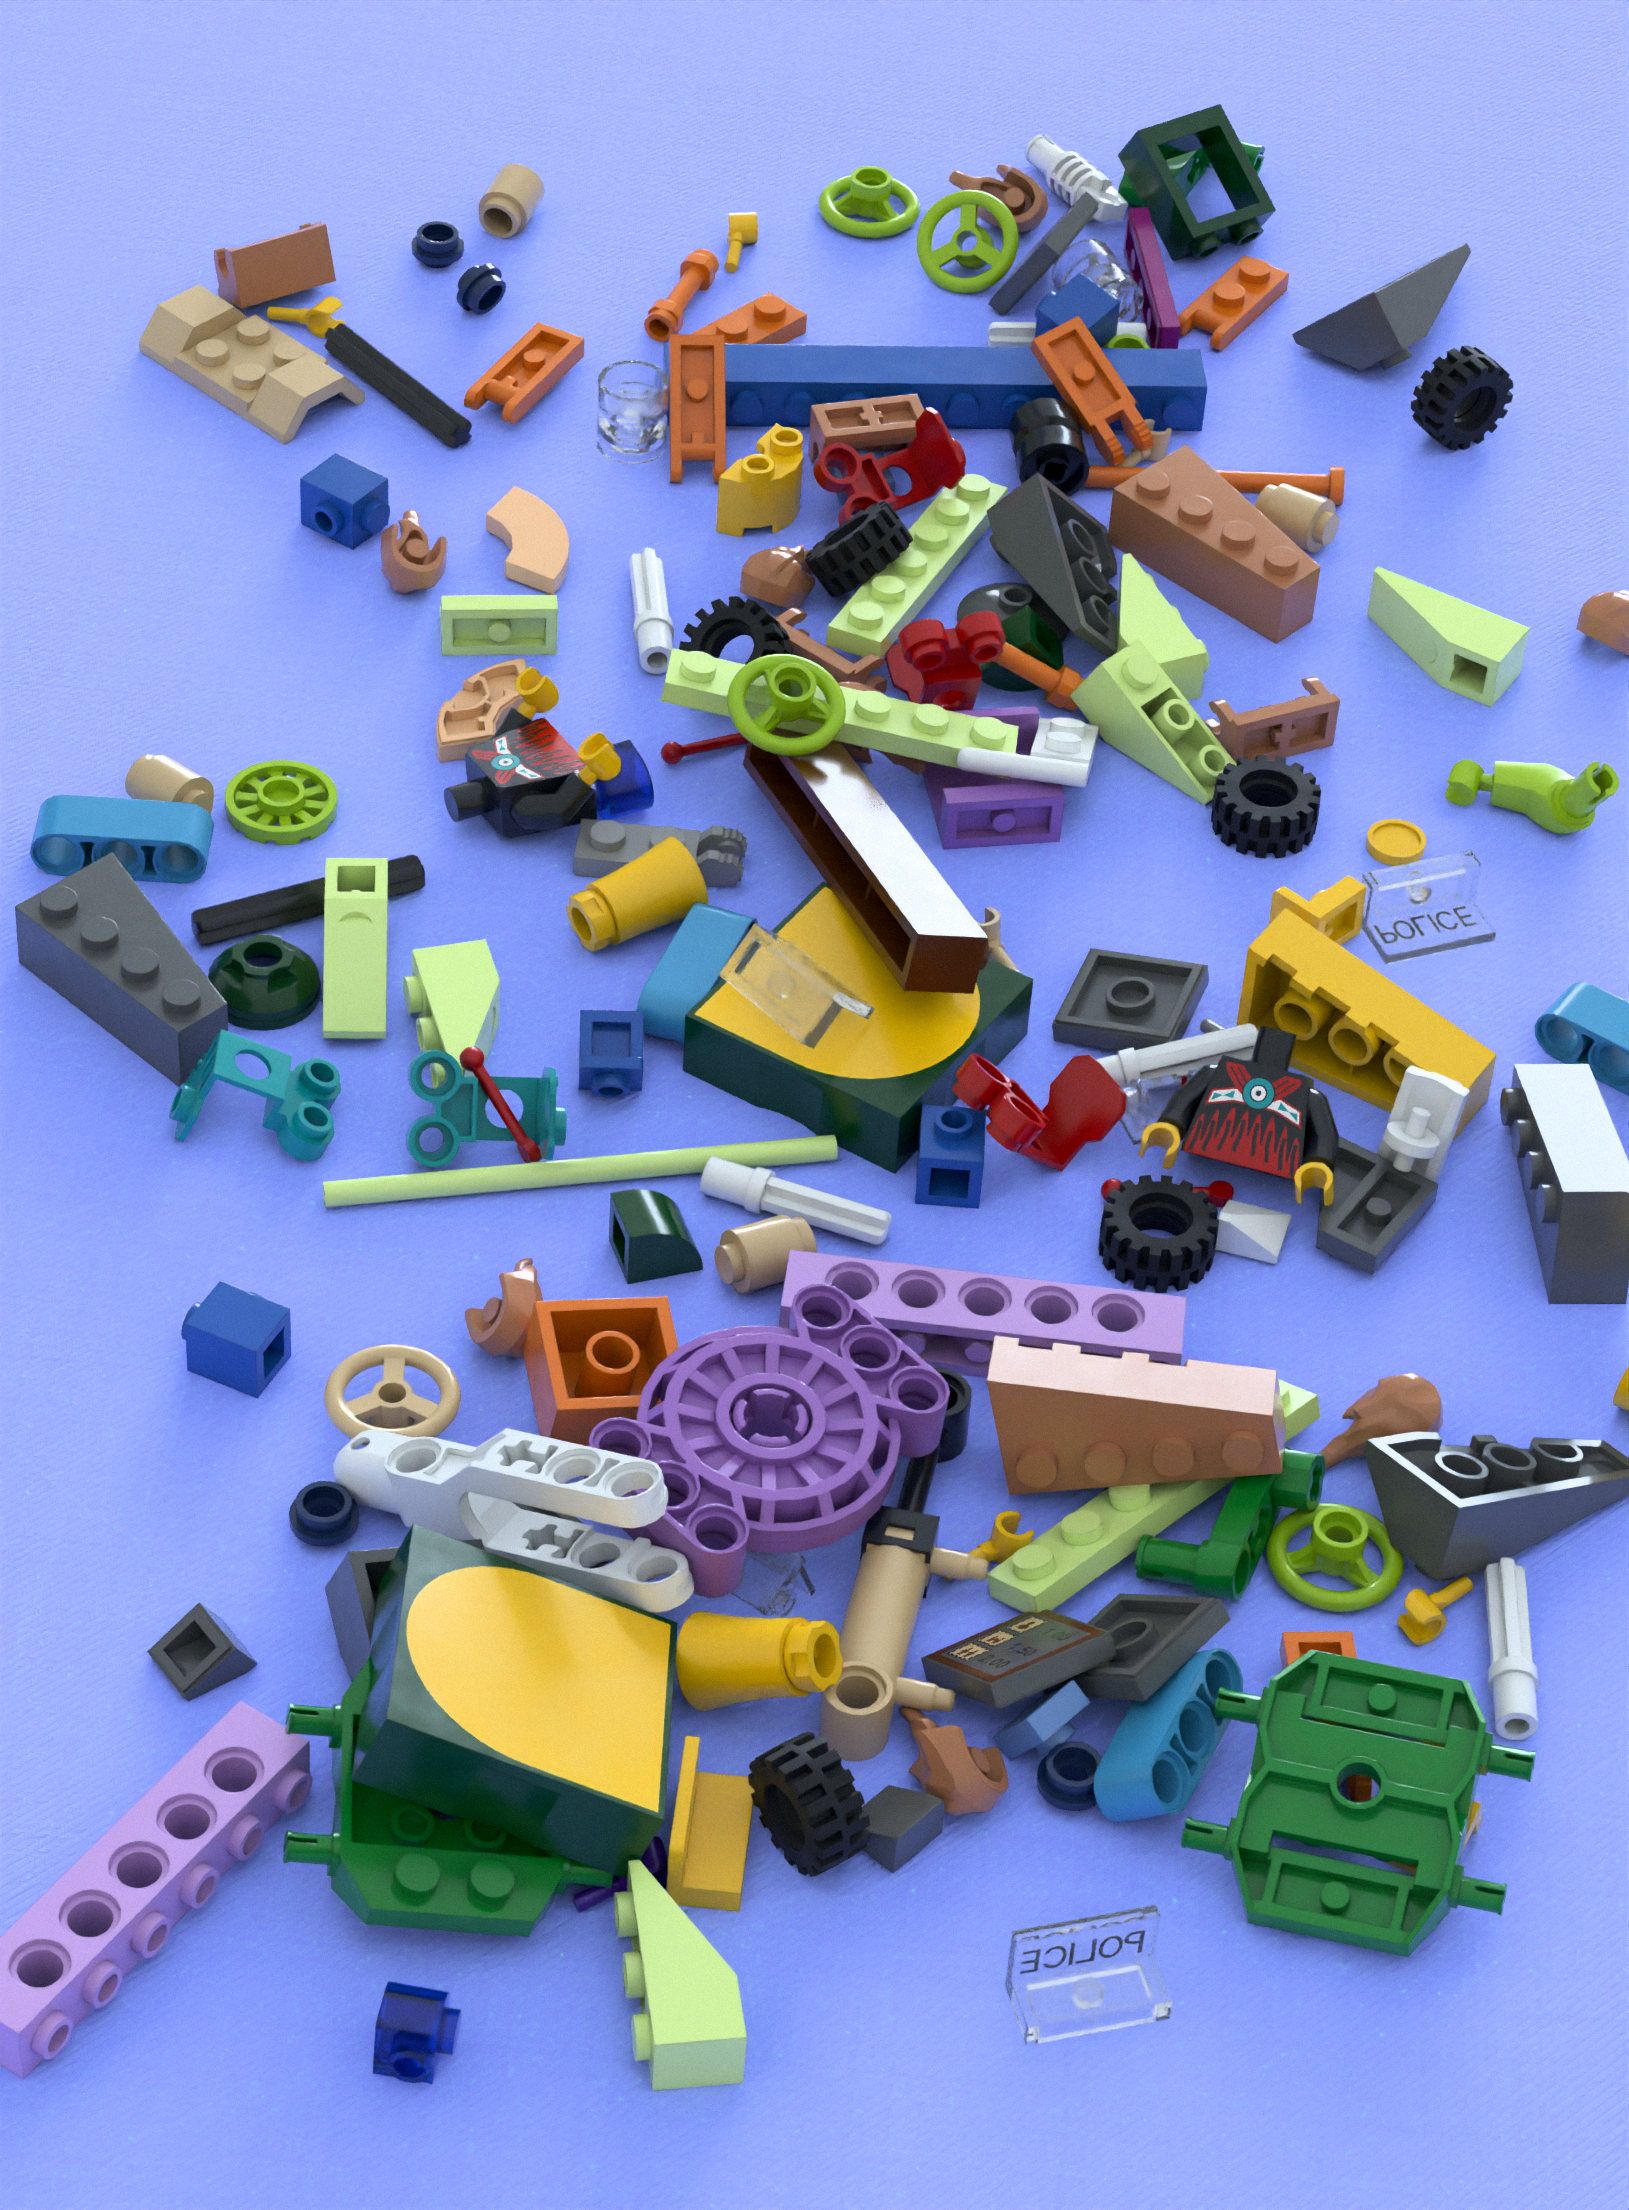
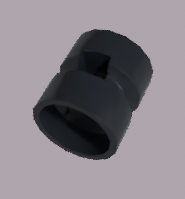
M1038 398L1025 403L1015 412L1009 424V437L1013 453L1016 457L1015 463L1021 484L1038 472L1068 497L1080 490L1089 477L1090 465L1075 410L1066 402L1056 398Z

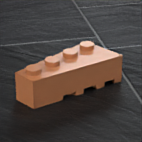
M1187 444L1113 488L1108 535L1111 545L1126 554L1131 553L1137 561L1275 644L1313 620L1321 566Z
M994 1337L987 1385L1009 1495L1282 1473L1286 1424L1277 1370L1187 1359L1184 1366L1155 1363L1149 1360L1150 1354L1123 1351L1121 1359L1080 1354L1081 1346L1053 1343L1052 1350L1019 1346V1338Z

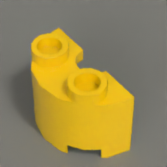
M776 423L757 441L756 451L760 454L748 455L743 459L739 458L719 477L716 532L743 537L744 528H761L771 525L773 534L793 523L800 512L803 467V435L800 431L791 427H782Z

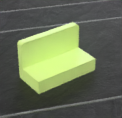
M557 595L441 596L440 630L442 656L557 655Z

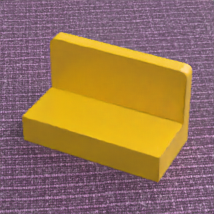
M685 1736L669 1844L667 1893L677 1905L740 1912L754 1806L751 1794L755 1790L749 1785L748 1777L699 1772L700 1737Z

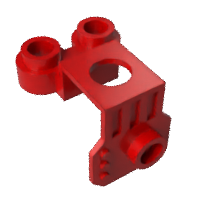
M931 407L926 408L915 422L917 437L910 446L879 459H875L872 452L859 456L854 448L844 443H833L824 448L814 463L813 473L817 483L824 490L833 493L845 492L848 499L839 511V525L846 520H850L852 518L851 515H855L861 510L865 511L870 505L878 504L880 501H887L892 509L897 511L936 496L943 486L951 490L958 485L965 476V453L961 444L951 437L938 411ZM832 466L837 468L842 475V479L831 475L826 467ZM898 467L904 470L911 479L910 491L905 495H894L883 475L885 469Z
M990 611L972 613L962 618L955 628L945 629L943 623L939 620L922 619L910 623L900 631L898 636L900 643L893 644L885 654L884 659L893 687L907 694L909 702L934 704L949 711L973 710L982 680L979 664L989 663L1000 657L1003 653L1006 637L999 616Z
M972 1053L955 1073L958 1081L952 1087L955 1094L964 1103L978 1112H982L989 1105V1108L986 1110V1116L989 1118L990 1123L986 1126V1130L999 1144L1012 1152L1017 1151L1019 1154L1061 1172L1086 1143L1101 1142L1126 1111L1127 1095L1105 1068L1091 1055L1074 1056L1050 1084L1049 1102L1042 1111L1015 1080L1006 1077L990 1061L975 1053Z

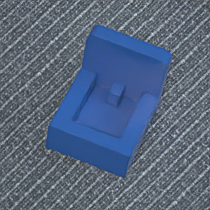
M580 1010L578 1090H591L594 1095L604 1098H618L628 1095L630 1091H642L644 1011Z

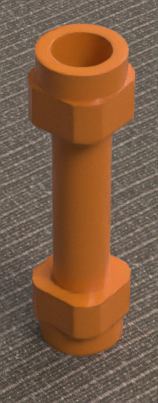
M696 249L688 254L681 263L680 280L667 299L656 300L652 305L644 322L645 331L652 339L666 342L669 341L670 334H678L683 326L685 308L698 290H707L715 280V274L719 269V262L712 252L706 249Z
M1007 642L1004 643L1003 653L993 662L1045 690L1044 700L1058 708L1064 707L1071 712L1078 707L1070 695L1085 680L1080 677V673L1066 665H1063L1057 671Z

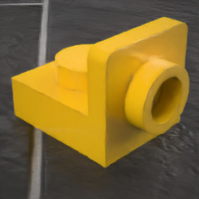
M1348 875L1327 890L1317 892L1310 901L1282 886L1272 894L1269 924L1284 908H1287L1342 946L1361 931L1367 886Z

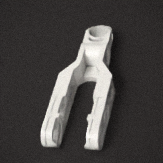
M506 1428L477 1447L434 1437L421 1436L412 1438L377 1429L367 1430L352 1438L338 1452L333 1463V1474L336 1483L345 1487L356 1503L399 1514L405 1526L409 1528L415 1524L458 1541L482 1539L485 1551L648 1612L658 1613L674 1609L687 1601L694 1591V1581L689 1571L688 1560L683 1554L675 1550L651 1545L650 1539L638 1537L633 1541L595 1532L594 1527L591 1525L520 1509L513 1503L621 1528L646 1526L657 1521L665 1514L668 1503V1490L664 1484L662 1470L658 1464L652 1461ZM369 1443L365 1448L355 1449L360 1444ZM589 1476L579 1482L564 1484L575 1477ZM648 1489L635 1496L622 1497L633 1490ZM614 1560V1562L603 1567L590 1569V1567L601 1562ZM672 1574L660 1581L647 1582L657 1576Z

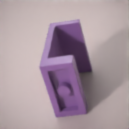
M1038 706L953 711L979 718L992 717L1003 723L1019 726L1016 754L1030 756L1039 724L1040 713ZM925 761V770L922 775L943 849L1060 842L1065 794L1061 784L1011 777L1007 780Z

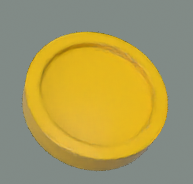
M1385 819L1376 822L1368 830L1366 849L1374 859L1391 866H1408L1418 862L1424 855L1426 836L1418 826L1408 821Z

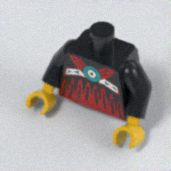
M528 667L519 674L515 682V690L524 701L517 710L511 707L494 736L468 749L465 754L467 782L445 788L444 790L445 805L454 822L482 815L498 834L504 838H515L548 830H559L563 827L580 824L581 818L597 820L595 797L597 788L594 783L597 779L606 781L614 778L621 769V758L603 733L597 732L587 737L577 752L545 717L532 720L536 713L548 712L557 705L559 692L548 676L543 677L536 668Z
M1260 1026L1251 1061L1223 1055L1218 1064L1204 1065L1172 1095L1157 1122L1147 1126L1143 1131L1138 1155L1140 1158H1143L1148 1148L1161 1146L1167 1150L1162 1168L1171 1169L1175 1165L1180 1141L1183 1140L1181 1151L1295 1181L1296 1202L1299 1204L1303 1202L1302 1195L1306 1189L1310 1187L1322 1188L1324 1190V1206H1329L1334 1201L1333 1172L1340 1136L1327 1096L1321 1091L1314 1089V1080L1312 1078L1288 1072L1297 1035Z

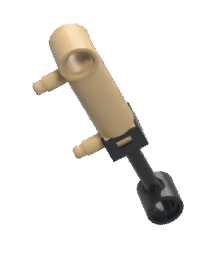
M932 1367L946 1380L950 1391L939 1445L930 1454L923 1457L910 1458L897 1507L881 1505L880 1509L866 1522L862 1537L860 1563L839 1635L840 1651L843 1657L842 1673L837 1685L828 1686L825 1691L821 1692L818 1737L820 1736L827 1741L829 1751L835 1749L845 1761H864L874 1758L884 1750L889 1741L890 1722L894 1705L928 1712L938 1710L949 1713L954 1708L956 1693L953 1690L940 1688L935 1683L902 1677L922 1598L926 1599L932 1575L963 1581L966 1579L983 1581L987 1577L989 1562L986 1559L972 1557L970 1553L937 1547L940 1516L924 1514L936 1464L953 1460L963 1452L967 1444L972 1399L971 1387L967 1380L959 1373L946 1368Z

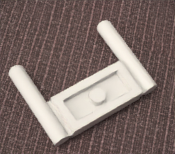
M1039 717L1038 730L1030 756L964 747L958 752L957 765L961 770L1086 788L1097 745L1099 726L1085 724L1083 721L1073 718L1057 717L1047 719Z

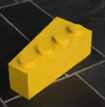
M1284 908L1248 947L1236 1026L1250 1023L1254 1024L1257 1030H1259L1260 1026H1265L1297 1035L1289 1066L1389 1113L1392 1112L1404 1074L1411 1065L1426 1072H1436L1460 1082L1470 1092L1452 1142L1488 1101L1497 1057L1496 1053L1287 908Z

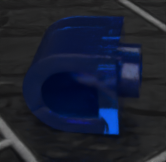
M630 739L612 744L615 752L621 758V769L617 776L606 781L597 779L594 783L597 788L595 791L596 809L602 820H613L650 809L654 804V790L650 773L643 758Z
M388 1981L375 2024L373 2074L395 2077L408 2083L424 2082L433 2084L440 2054L454 2055L460 2032L462 2010L449 2007V1991Z

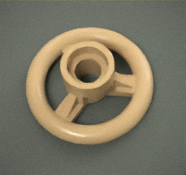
M401 1344L377 1345L350 1355L332 1371L324 1390V1404L328 1417L334 1426L350 1439L363 1431L372 1429L412 1438L421 1436L435 1438L453 1422L461 1401L458 1380L454 1372L444 1361L426 1350ZM384 1365L383 1380L375 1384L371 1393L345 1402V1390L355 1376L367 1369ZM405 1366L423 1371L436 1382L440 1390L439 1405L413 1394L410 1384L404 1381Z

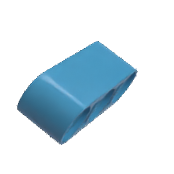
M55 795L46 799L40 806L30 856L33 863L44 872L57 876H70L113 852L134 881L191 883L200 879L206 871L214 822L212 816L205 809L186 802Z
M696 902L647 980L639 997L636 1011H644L643 1033L684 1045L685 1015L754 949L758 933V921L756 918L701 902Z
M1586 982L1575 983L1537 1019L1534 1028L1538 1044L1547 1054L1564 1064H1589L1596 1080L1629 1096V1002L1595 985Z
M1216 1648L1196 1652L1146 1701H1133L1094 1776L1096 1802L1102 1814L1110 1821L1121 1823L1174 1814L1182 1811L1187 1806L1231 1722V1719L1214 1717L1218 1691L1220 1687H1224L1225 1689L1243 1692L1241 1669L1235 1657L1228 1650Z

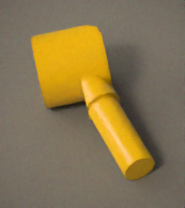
M734 212L729 214V231L727 234L729 249L725 270L730 273L737 271L742 245L757 244L758 219L756 212Z
M332 296L326 297L311 309L269 306L267 310L268 319L306 324L310 332L319 338H326L325 333L329 328L334 329L340 323L345 324V321L336 320L330 316L342 307V302Z
M1004 1511L996 1517L990 1539L968 1553L972 1557L986 1559L989 1563L995 1561L1001 1564L1017 1550L1031 1543L1035 1532L1030 1530L1024 1534L1016 1535L1021 1515L1016 1511ZM943 1577L944 1580L947 1581V1582L953 1579V1578Z
M1462 1576L1438 1592L1431 1593L1430 1595H1427L1422 1589H1413L1408 1593L1404 1601L1408 1612L1399 1616L1397 1624L1415 1645H1425L1433 1641L1443 1632L1447 1624V1618L1442 1611L1445 1607L1472 1591V1581L1468 1577Z

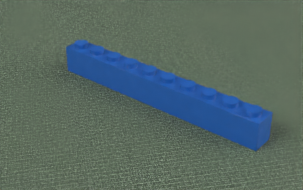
M663 343L662 403L664 426H669V343ZM725 344L726 426L773 427L777 423L782 427H810L811 405L917 394L924 410L931 407L938 411L947 429H1009L1010 420L1025 403L1038 398H1056L1064 401V399L1030 350L1031 347ZM1101 348L1136 400L1135 407L1142 418L1155 421L1153 431H1165L1167 428H1171L1172 431H1202L1208 386L1200 349ZM1120 419L1109 424L1112 430H1123Z

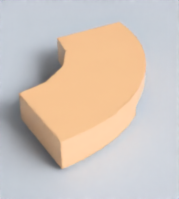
M514 486L486 513V530L501 538L511 550L505 560L506 578L554 595L561 587L568 572L569 536L566 527L558 514L547 503L530 492Z
M524 658L505 661L481 670L463 681V689L450 701H444L436 723V751L439 763L465 759V754L469 748L485 742L494 736L511 707L516 710L519 708L524 699L515 690V682L519 674L528 668Z

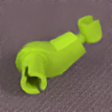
M1463 759L1456 763L1451 770L1447 780L1449 785L1445 792V798L1455 805L1467 806L1474 802L1479 790L1490 792V804L1524 813L1534 822L1553 833L1570 834L1577 833L1591 826L1595 818V808L1616 793L1619 788V779L1614 769L1608 764L1604 763L1600 768L1599 761L1590 763L1579 776L1574 778L1562 769L1550 764L1495 761L1493 773L1484 774L1483 768L1477 762Z

